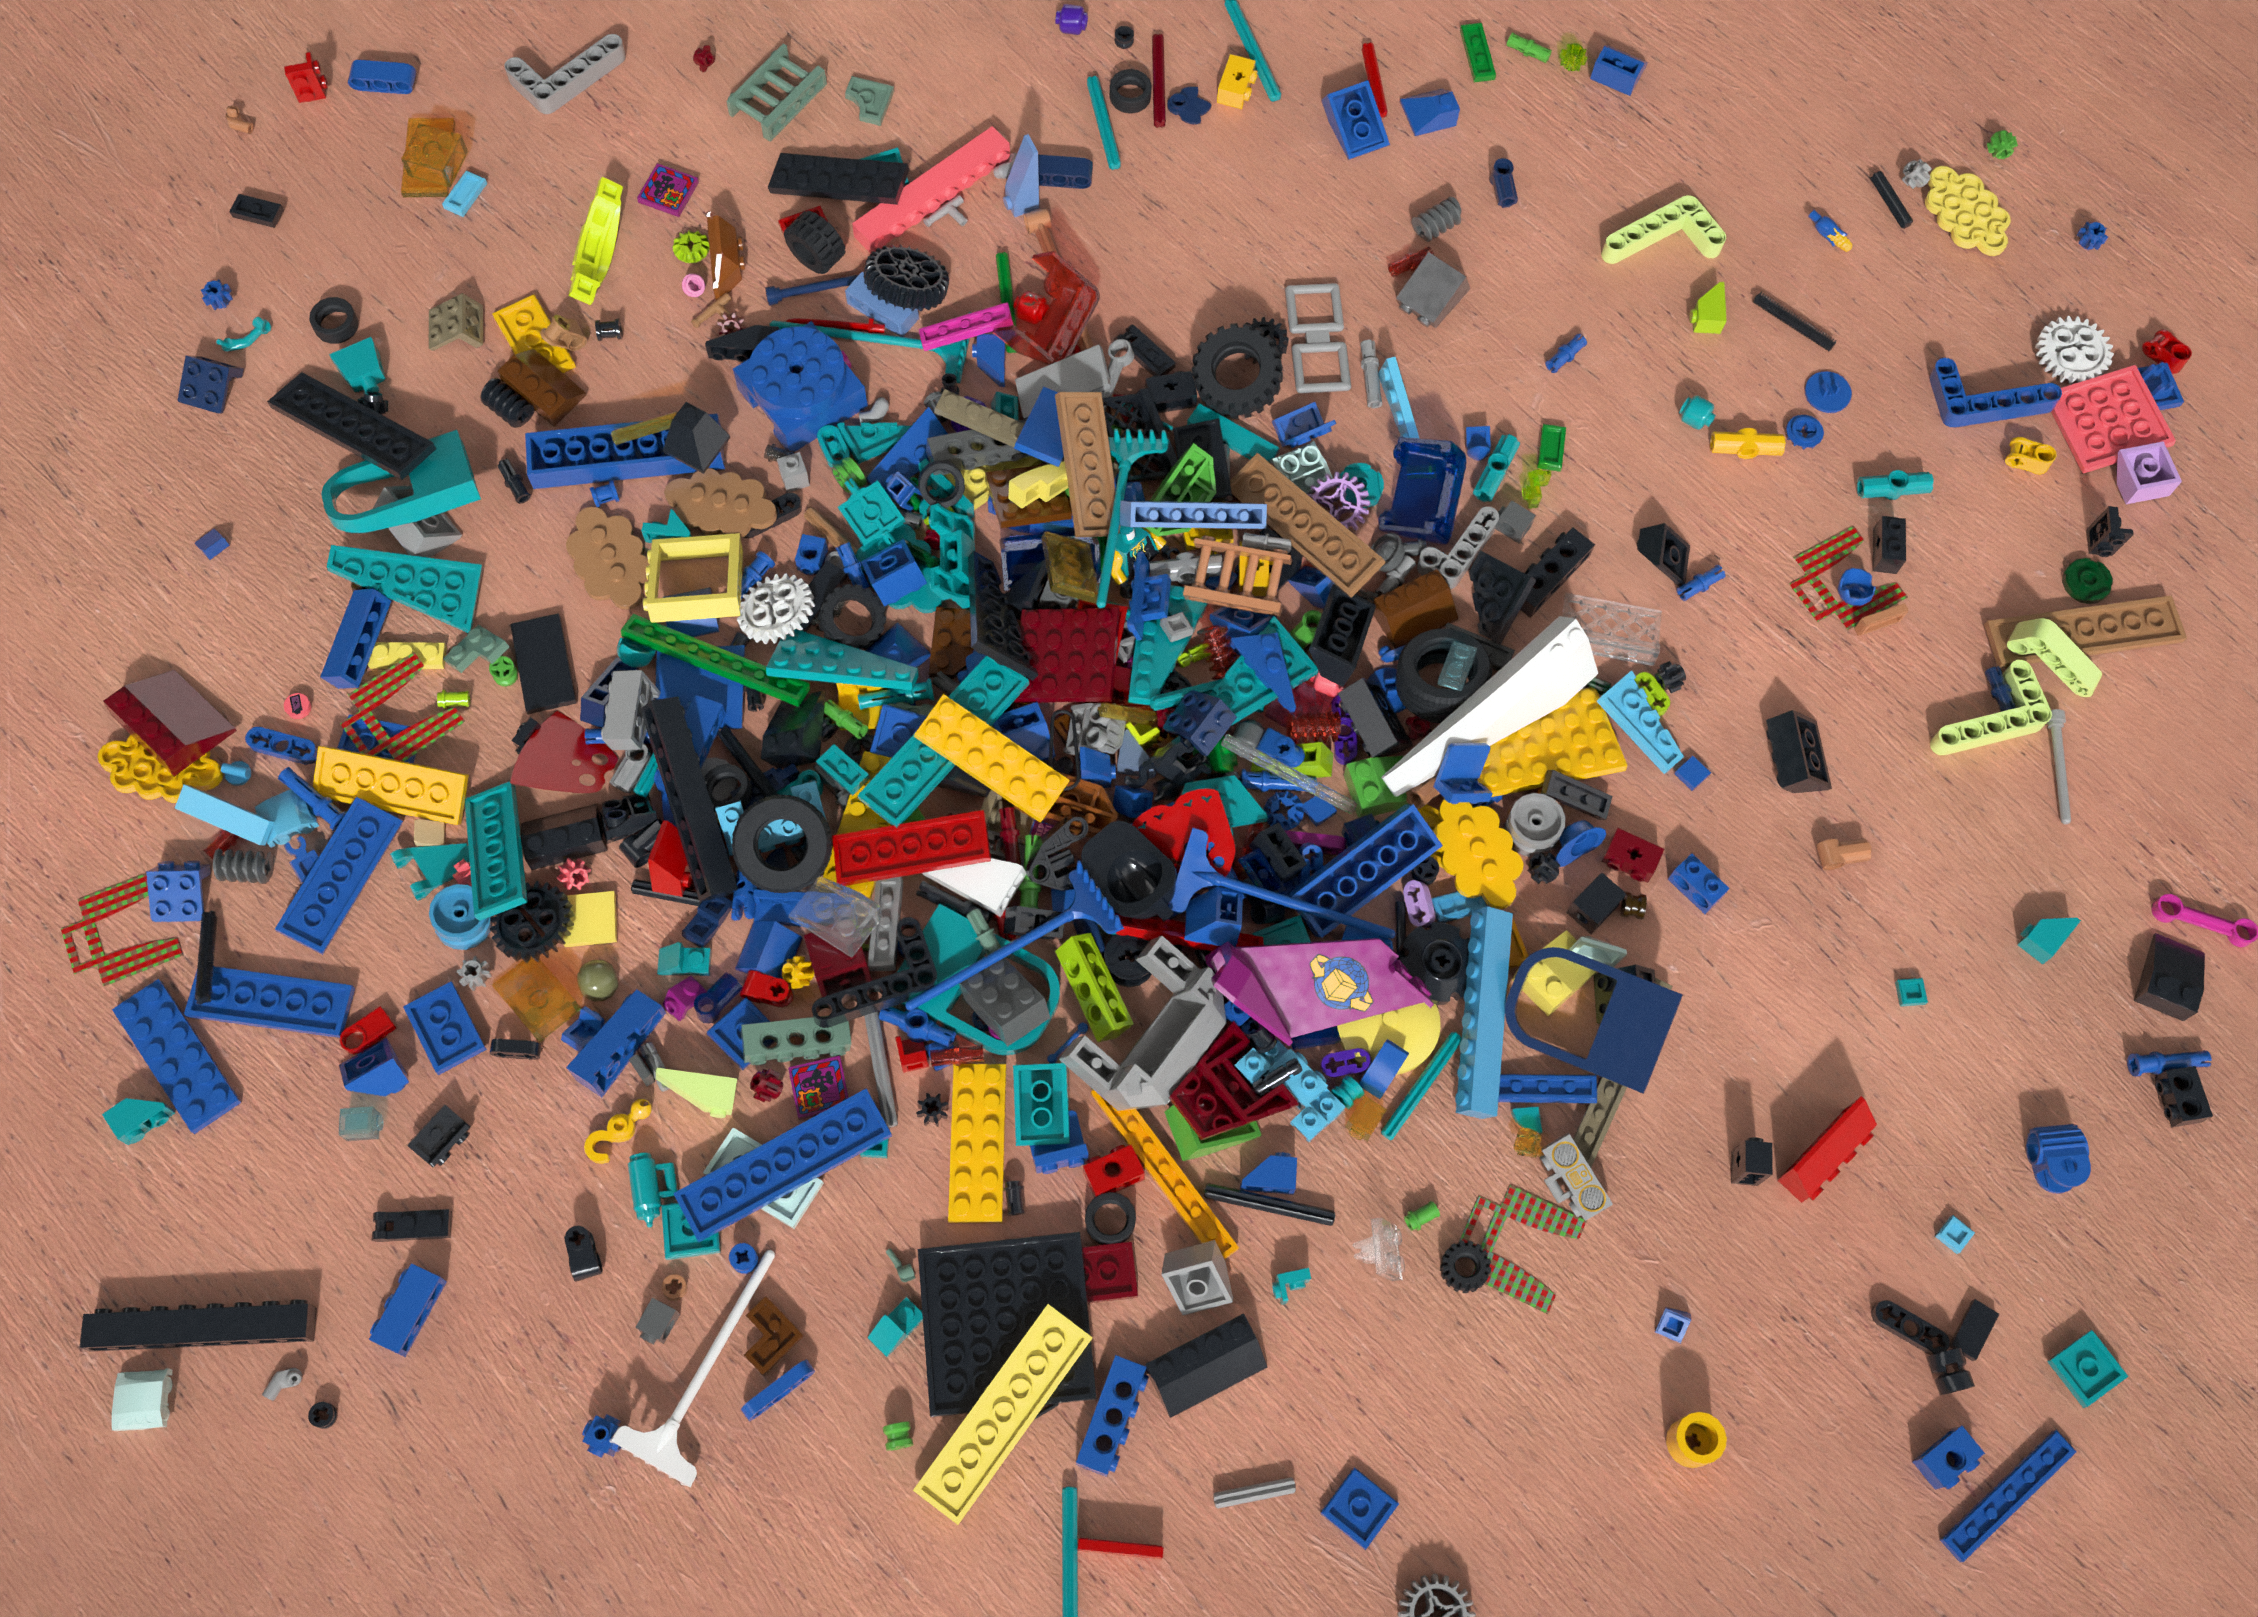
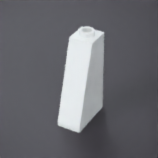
M991 858L990 862L936 870L922 874L1001 917L1026 876V871L1019 864Z

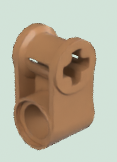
M555 315L552 318V323L540 331L543 340L551 346L577 351L582 349L587 343V339L577 321L560 315Z

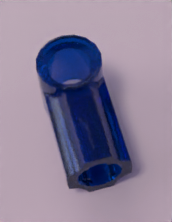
M725 972L706 993L696 997L694 1008L697 1018L701 1022L709 1024L718 1019L720 1011L742 990V985L738 980ZM704 1005H713L712 1010L708 1012L701 1011Z

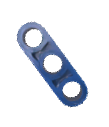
M355 60L351 65L348 85L358 91L410 94L414 86L416 69L406 63Z

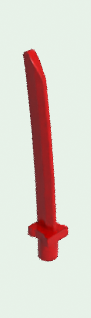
M803 318L786 320V322L808 324L812 321L815 326L868 331V333L884 334L885 324L874 323L872 318H869L868 324Z

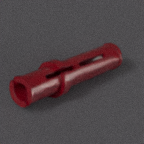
M1015 808L999 809L1002 829L999 834L1000 838H1003L1005 861L1021 865L1018 842L1020 830H1017Z

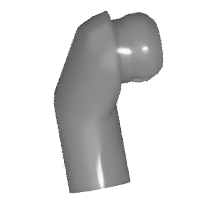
M1011 153L1009 162L994 168L993 173L997 179L1009 177L1017 153Z

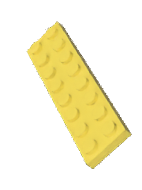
M1047 1304L913 1491L959 1525L1093 1337Z

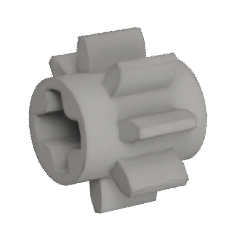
M1921 159L1918 162L1915 160L1910 161L1903 169L1905 176L1902 178V181L1912 189L1923 187L1930 180L1931 176L1928 172L1932 168Z
M476 956L470 961L463 960L462 969L457 970V973L463 977L459 982L463 986L469 983L472 991H475L476 987L479 986L486 987L485 982L487 978L492 977V974L486 970L489 964L486 961L480 963ZM474 971L477 972V975L475 976L471 974Z

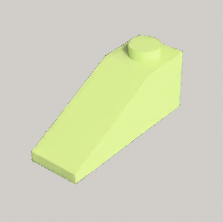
M657 1068L656 1080L702 1111L709 1112L710 1116L725 1118L726 1115L732 1114L737 1078Z

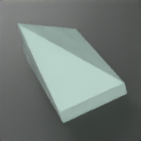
M1590 936L1580 937L1569 949L1612 967H1615L1627 955L1626 949Z

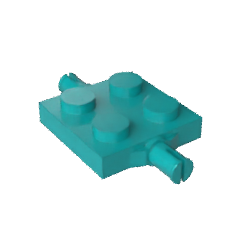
M853 478L849 479L850 483L847 480L844 484L852 495L846 502L838 506V509L864 547L867 548L877 540L882 539L888 547L892 543H896L897 541L891 533L906 521L877 480L870 486L860 489Z

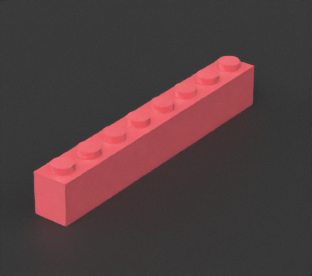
M991 126L906 185L902 190L898 205L881 203L853 222L854 237L870 254L877 248L882 249L892 239L900 237L912 225L918 224L922 218L935 212L942 204L955 198L962 190L971 187L982 176L988 175L996 166L1005 163L1010 157V143Z

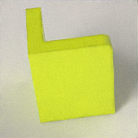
M1146 719L1135 726L1131 722L1125 724V730H1129L1144 751L1150 748L1153 743H1157L1160 730L1158 727L1153 729Z

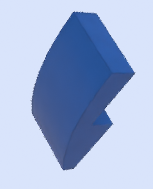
M1387 1039L1359 1082V1085L1378 1099H1381L1408 1057L1409 1052Z

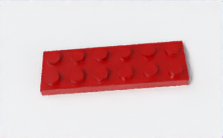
M984 810L899 824L898 827L892 825L832 836L836 880L839 887L991 861Z

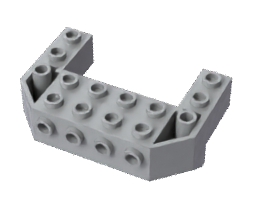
M1163 936L1150 940L1136 958V961L1174 994L1120 1066L1085 1035L1074 1039L1059 1058L1062 1063L1117 1111L1153 1108L1168 1104L1170 1102L1169 1096L1202 1059L1204 1052L1217 1039L1219 1032L1226 1024L1223 994L1213 986L1211 978L1214 976L1213 970L1209 967L1200 970Z

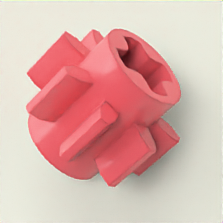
M567 858V862L558 866L560 875L557 876V879L564 882L563 886L568 890L572 886L581 890V886L589 882L587 873L591 869L584 866L585 862L580 858L575 862Z
M462 859L454 865L457 872L452 876L458 884L472 887L470 862L467 863Z

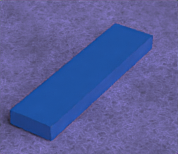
M1500 1074L1498 1102L1597 1103L1596 1075Z

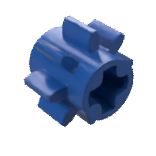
M2086 222L2077 233V236L2081 237L2078 244L2087 250L2093 248L2099 250L2109 237L2105 235L2107 228L2099 222L2091 224Z
M219 279L217 281L207 282L204 289H201L204 296L202 300L206 306L211 304L214 310L226 308L229 302L233 300L230 294L232 290L228 284L222 285Z

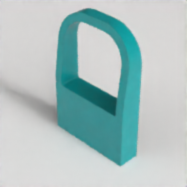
M458 430L428 439L434 443L436 450L409 474L414 492L412 496L362 513L342 514L337 510L336 500L343 491L355 485L396 476L367 460L348 466L335 473L324 484L321 492L324 509L332 525L341 531L349 533L372 532L417 522L481 500L469 458Z
M939 904L922 931L937 971L938 983L984 958L986 954L980 941H976L975 938L978 936L969 920ZM994 933L1001 947L1010 943V941ZM1023 948L1006 957L1040 974L1046 980L1050 989V996L1047 1002L1050 1018L1009 1046L1003 1041L985 1034L950 1014L962 994L959 984L915 1009L925 1011L928 1019L935 1021L937 1025L956 1032V1035L989 1052L998 1055H1014L1028 1050L1044 1033L1058 1008L1060 985L1052 967L1043 959ZM914 952L910 957L919 960L923 958L924 954ZM905 960L897 972L908 969ZM923 975L919 978L921 983H929L932 980V977L928 975ZM902 983L894 987V990L898 992H903L907 989V986Z

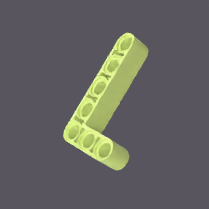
M1686 195L1610 234L1605 241L1601 257L1609 264L1617 263L1682 229L1705 257L1715 258L1722 250L1726 241V234L1697 198Z
M2016 660L2003 673L2006 683L2012 689L2010 693L2017 708L1942 727L1930 741L1932 751L1938 755H1948L2040 731L2051 719L2052 712L2031 665L2024 660Z

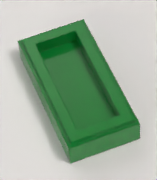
M1543 424L1537 468L1561 471L1566 427Z

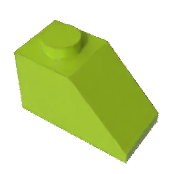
M1719 282L1697 301L1695 308L1691 309L1689 322L1693 323L1694 333L1721 334L1727 321L1724 282Z

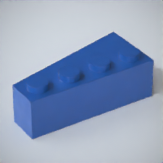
M636 989L633 994H629L624 999L622 1006L566 1068L577 1082L602 1098L630 1062L628 1059L636 1054L666 1014L664 1008Z

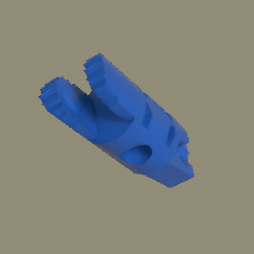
M738 869L736 873L738 890L734 891L731 919L734 921L740 920L743 908L745 917L753 919L756 905L753 894L757 886L748 881Z

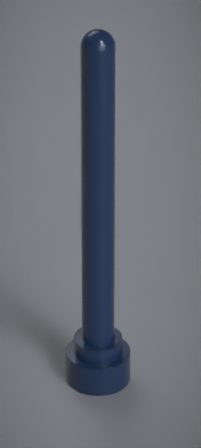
M859 274L784 289L775 288V286L765 287L768 305H776L779 301H782V298L849 286Z

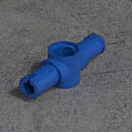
M889 1007L881 1010L879 1013V1020L898 1026L899 1030L907 1033V1037L912 1042L919 1043L925 1040H932L950 1048L952 1046L951 1042H954L956 1038V1032L936 1025V1022L928 1019L926 1012L921 1009L903 1012Z

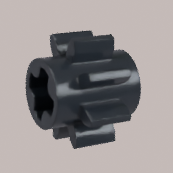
M364 392V397H360L357 402L381 415L388 412V400H383L382 393Z
M1670 661L1659 665L1660 669H1657L1658 673L1655 674V679L1663 690L1669 689L1670 693L1680 690L1681 686L1684 685L1683 681L1686 680V674L1682 666L1679 664L1672 665Z
M1541 852L1530 859L1527 871L1536 883L1539 884L1541 881H1544L1547 884L1558 877L1560 864L1555 861L1556 857L1550 852L1546 856Z
M926 1093L924 1101H917L918 1106L922 1110L917 1111L916 1114L917 1117L924 1116L925 1126L931 1122L935 1123L938 1127L941 1118H948V1115L943 1110L947 1109L949 1105L948 1102H940L941 1094H938L936 1097H930V1094ZM934 1105L937 1106L938 1112L933 1111L931 1114L928 1113L927 1108L932 1109Z

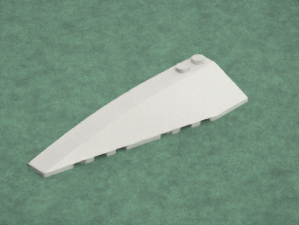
M1559 616L1387 771L1381 778L1392 794L1397 797L1436 776L1439 773L1447 748L1451 743H1487L1490 746L1560 708L1598 674L1589 639L1578 621L1573 618Z

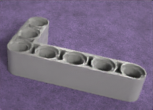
M609 34L545 80L518 57L508 59L504 67L510 84L539 112L551 114L620 65L625 60L626 53L621 37L617 34Z

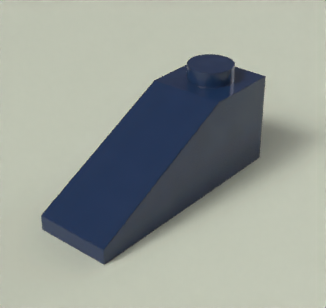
M616 657L581 697L580 720L600 728L605 726V706L609 702V683L612 681L613 671L639 670V668L631 667Z

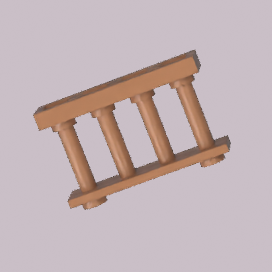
M1209 536L1194 539L1196 548H1201L1195 583H1192L1191 586L1185 585L1183 596L1186 600L1281 617L1282 604L1276 599L1283 563L1289 565L1292 563L1291 555H1287V551L1273 549V552L1215 542L1216 539ZM1211 550L1225 553L1219 586L1215 591L1206 589L1204 585ZM1235 555L1249 557L1243 590L1239 595L1230 594V590H1228ZM1259 559L1273 562L1267 594L1263 597V600L1253 598L1254 595L1252 594Z

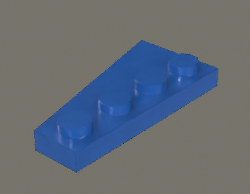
M929 407L868 475L866 481L869 486L878 480L884 489L886 487V479L891 474H896L899 471L910 478L919 472L918 464L925 458L929 461L926 453L927 438L948 434Z

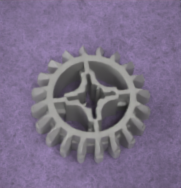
M1432 1574L1431 1583H1429L1426 1575L1421 1576L1422 1586L1418 1582L1412 1581L1411 1587L1415 1592L1413 1593L1405 1589L1403 1594L1409 1598V1601L1399 1600L1398 1603L1400 1606L1406 1607V1611L1397 1613L1398 1617H1414L1415 1604L1424 1593L1426 1597V1610L1417 1617L1430 1616L1434 1612V1606L1437 1607L1436 1610H1449V1612L1444 1613L1440 1617H1449L1458 1612V1617L1476 1616L1475 1612H1467L1466 1607L1473 1605V1601L1467 1600L1464 1602L1462 1599L1467 1595L1468 1591L1464 1589L1457 1593L1456 1590L1460 1583L1454 1581L1449 1587V1576L1446 1575L1443 1576L1441 1583H1439L1437 1574ZM1433 1590L1446 1593L1455 1603L1448 1606L1442 1605L1437 1596H1434Z

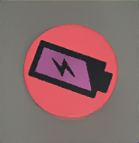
M301 693L291 694L284 701V710L293 719L306 717L312 708L309 699Z

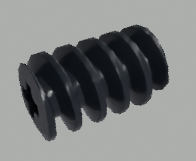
M492 378L483 387L480 395L481 402L505 422H508L511 427H521L532 418L534 414L533 405L528 404L527 400L521 399L519 394L515 393L513 389L508 388L507 384L501 383L499 378Z

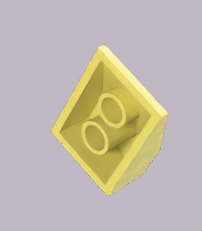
M1566 930L1544 948L1559 947L1569 950L1577 940ZM1547 958L1532 968L1522 991L1549 1017L1591 979L1597 971L1563 958Z

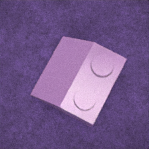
M2164 441L2118 451L2117 486L2125 504L2170 496L2182 482Z

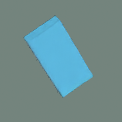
M466 170L442 203L443 208L464 217L487 185L486 179Z

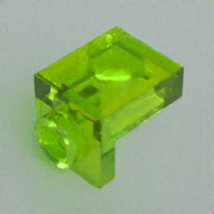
M1536 469L1527 473L1524 486L1522 487V496L1524 500H1527L1528 509L1538 508L1542 498L1540 487L1548 485L1551 478L1550 470Z

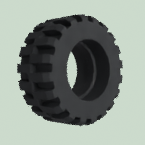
M1237 323L1230 324L1231 328L1224 329V326L1218 327V333L1213 335L1210 332L1205 336L1207 341L1205 343L1200 342L1197 347L1198 354H1194L1192 360L1194 364L1192 375L1201 400L1205 401L1210 410H1217V413L1223 417L1229 414L1231 419H1238L1239 415L1249 418L1252 417V412L1257 411L1259 414L1264 411L1263 406L1266 404L1270 406L1274 402V395L1279 394L1281 389L1280 383L1283 382V367L1279 350L1269 335L1265 336L1264 331L1258 327L1253 330L1249 324H1244L1243 328H1240ZM1236 353L1251 355L1258 361L1260 367L1259 375L1251 385L1243 389L1232 390L1219 384L1216 378V369L1223 359Z

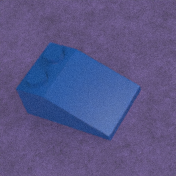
M1368 80L1327 94L1321 100L1328 122L1348 160L1390 145Z

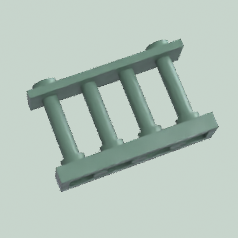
M782 44L777 50L773 51L771 56L735 93L730 94L726 101L729 115L734 117L740 110L761 123L763 138L771 142L827 85L825 70L820 66H817L812 72L802 69L789 60L787 45ZM784 67L803 79V81L794 87L775 74ZM770 81L789 95L784 100L779 101L762 90V88ZM756 96L775 109L769 115H764L747 103Z

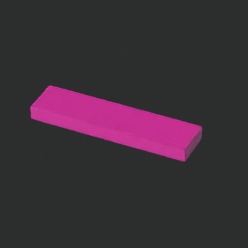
M1007 302L920 328L919 333L924 351H928L1014 324Z

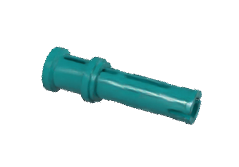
M931 678L927 679L926 682L916 683L913 691L887 689L858 694L860 710L882 706L883 704L888 705L889 703L894 704L907 701V703L914 704V701L935 700ZM926 690L924 692L915 693V691ZM891 695L894 696V697H890V698L872 700V699H874V698L886 697V696H891Z

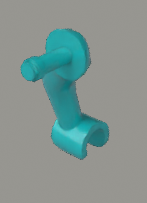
M255 317L252 322L255 328L247 336L238 339H217L216 343L221 345L225 352L249 347L261 334H267L271 331V324L265 319Z

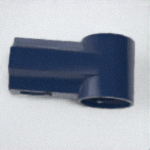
M1506 158L1495 161L1489 177L1490 183L1494 186L1497 203L1502 208L1510 207L1518 201L1512 174L1514 166Z

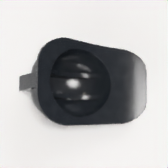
M1123 821L1111 822L1083 846L1082 864L1117 914L1135 919H1148L1158 915L1164 922L1174 914L1168 907V904L1172 901L1176 890V868L1172 861L1135 826Z

